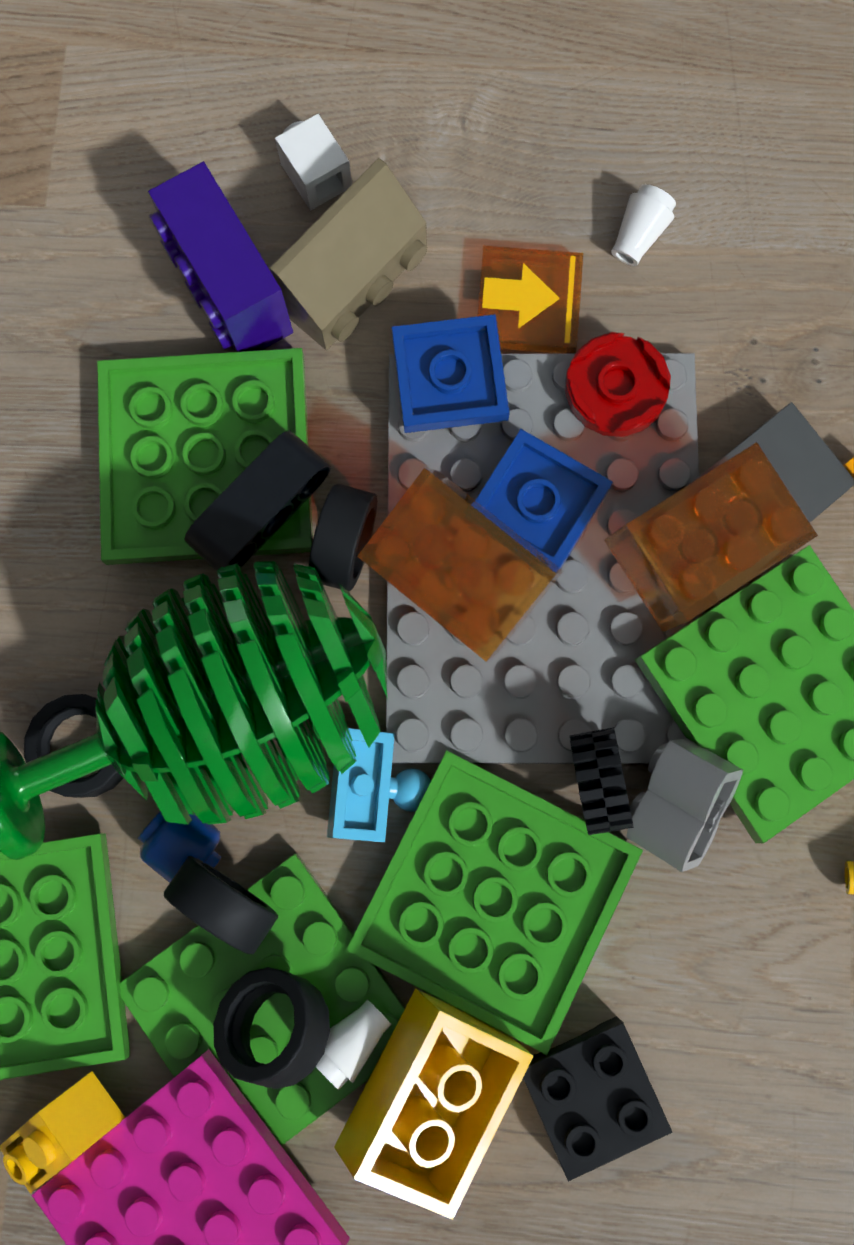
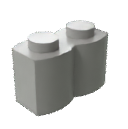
M688 738L670 740L668 744H662L650 760L648 771L652 775L648 790L639 793L630 805L634 828L628 829L627 838L677 870L684 872L699 866L717 832L720 818L737 790L743 769L713 752L701 748Z

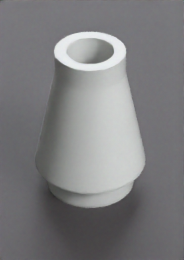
M647 184L641 185L638 192L632 193L629 197L616 243L611 250L612 255L627 265L637 266L646 251L674 220L672 211L676 206L675 200L658 187Z
M366 1000L359 1009L330 1028L324 1055L316 1065V1068L338 1090L348 1079L353 1083L381 1036L392 1024L369 1000Z

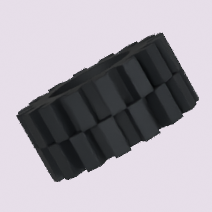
M614 727L570 735L573 763L588 835L634 828Z

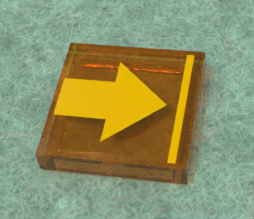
M483 245L478 316L496 314L500 349L561 354L576 353L583 253Z

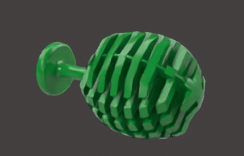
M274 561L254 563L257 585L262 594L261 599L247 574H244L238 564L218 568L217 574L219 579L217 580L219 591L215 584L211 583L209 577L202 573L184 581L185 591H183V598L173 588L154 598L152 603L154 606L152 615L147 609L143 608L127 623L125 628L127 634L119 636L115 640L106 657L103 670V686L99 682L97 689L96 734L26 763L12 741L0 731V851L13 860H20L34 854L41 847L45 835V818L40 794L109 765H113L114 769L146 801L149 790L166 822L187 825L192 821L189 814L194 815V813L203 824L208 823V825L228 823L231 821L230 816L233 815V810L240 817L244 816L245 819L264 815L267 813L265 809H268L267 797L275 806L278 805L280 809L299 801L300 788L296 782L298 778L307 791L310 790L312 794L329 784L328 780L330 779L325 755L318 741L319 738L328 757L341 774L357 761L355 758V748L352 744L353 740L344 719L345 716L338 697L343 695L345 701L348 702L368 748L381 732L374 705L363 674L371 664L388 700L386 651L372 617L340 583L342 595L352 618L337 617L316 568L296 563L293 565L296 580L310 620L304 619L284 574Z

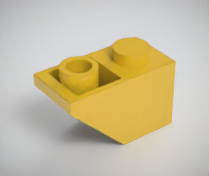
M93 1071L41 1109L0 1145L7 1173L16 1183L25 1185L30 1194L125 1119V1116Z

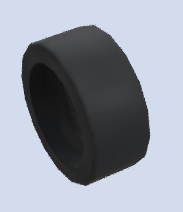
M342 484L332 486L315 529L309 558V566L316 568L323 585L341 589L340 583L348 592L354 588L364 565L373 533L378 502L375 493Z
M87 694L64 695L46 703L32 718L25 734L24 758L26 763L50 753L51 739L56 728L64 720L75 715H90L96 718V698ZM109 765L89 777L78 778L50 791L65 797H97L114 789L123 777L114 769L113 765Z
M193 856L187 857L164 891V898L182 914L212 935L246 954H254L278 919V914L254 894Z
M270 967L249 971L234 982L220 1001L213 1024L214 1048L221 1065L235 1079L272 1089L293 1086L312 1073L324 1055L330 1034L329 1009L321 992L302 977ZM276 993L286 994L294 1007V1027L290 1041L282 1053L270 1063L263 1064L257 1062L250 1048V1029L254 1016L263 1002Z

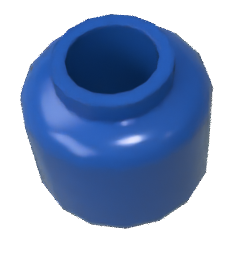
M159 811L137 838L143 843L139 853L141 860L169 883L188 856H193L213 868L221 859V856L214 851L220 841V831L213 824H203L195 813L194 815L189 814L192 821L187 825L166 822L161 811Z

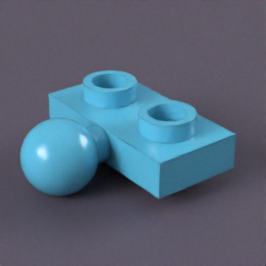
M349 728L357 761L343 774L340 771L338 772L335 766L333 768L327 837L385 842L389 799H393L399 808L415 812L431 779L426 773L418 769H406L397 774L395 778L391 777L395 733L380 732L368 748L360 729Z

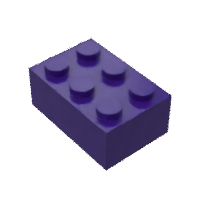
M204 161L148 191L156 208V212L150 214L149 218L161 238V244L174 267H178L185 279L184 282L199 309L203 308L210 321L209 325L224 350L232 346L235 352L260 351L294 333L280 286Z

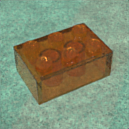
M756 442L630 521L604 539V541L664 632L690 621L818 535Z
M424 468L357 556L486 662L499 653L564 572L441 472Z

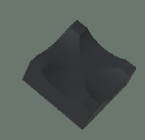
M617 1016L574 1039L551 1048L547 1055L542 1052L533 1055L523 1079L568 1182L673 1133L626 1027Z

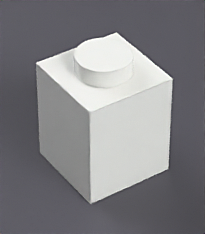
M319 114L305 121L292 123L282 134L275 137L281 166L310 210L343 193L352 185L349 160Z

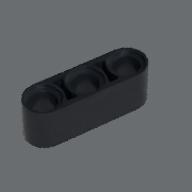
M291 430L285 431L272 441L194 521L186 532L185 542L216 571L218 568L235 564L242 567L320 487L327 478L331 466Z

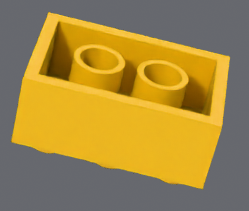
M415 988L334 1148L354 1179L453 1220L530 1065L533 1055L511 1036Z

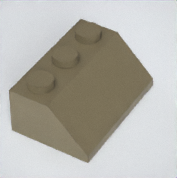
M378 158L270 267L272 275L282 290L290 320L326 351L337 340L339 342L346 340L356 329L359 317L371 304L373 306L381 304L391 292L394 284L393 281L405 269L411 271L422 261L427 252L426 221L388 165Z

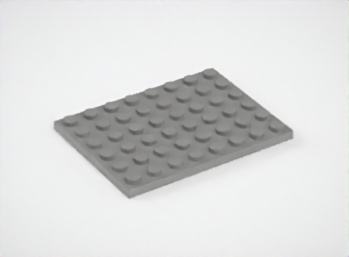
M661 353L671 375L668 399L657 420L645 430L626 437L603 436L586 428L571 412L565 395L567 370L575 354H501L510 412L509 421L404 433L395 354H389L388 700L386 697V732L395 733L392 764H440L446 750L473 764H574L570 735L613 727L615 729L621 764H649L653 754L662 744H668L670 740L686 738L634 659L704 614V610L637 526L699 477L695 353ZM520 429L613 481L611 489L557 576L465 523L466 514Z

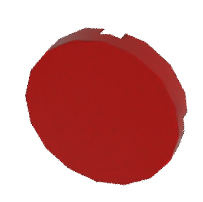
M610 332L592 338L578 349L566 374L565 395L571 412L586 428L603 436L626 437L645 430L658 419L668 399L671 375L662 354L650 342L640 337H637L636 340L632 337L624 336L625 333Z

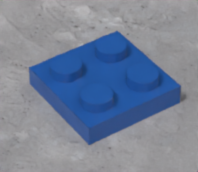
M496 314L392 327L404 433L509 421L510 412Z
M520 429L466 514L465 523L557 576L611 489L613 481Z

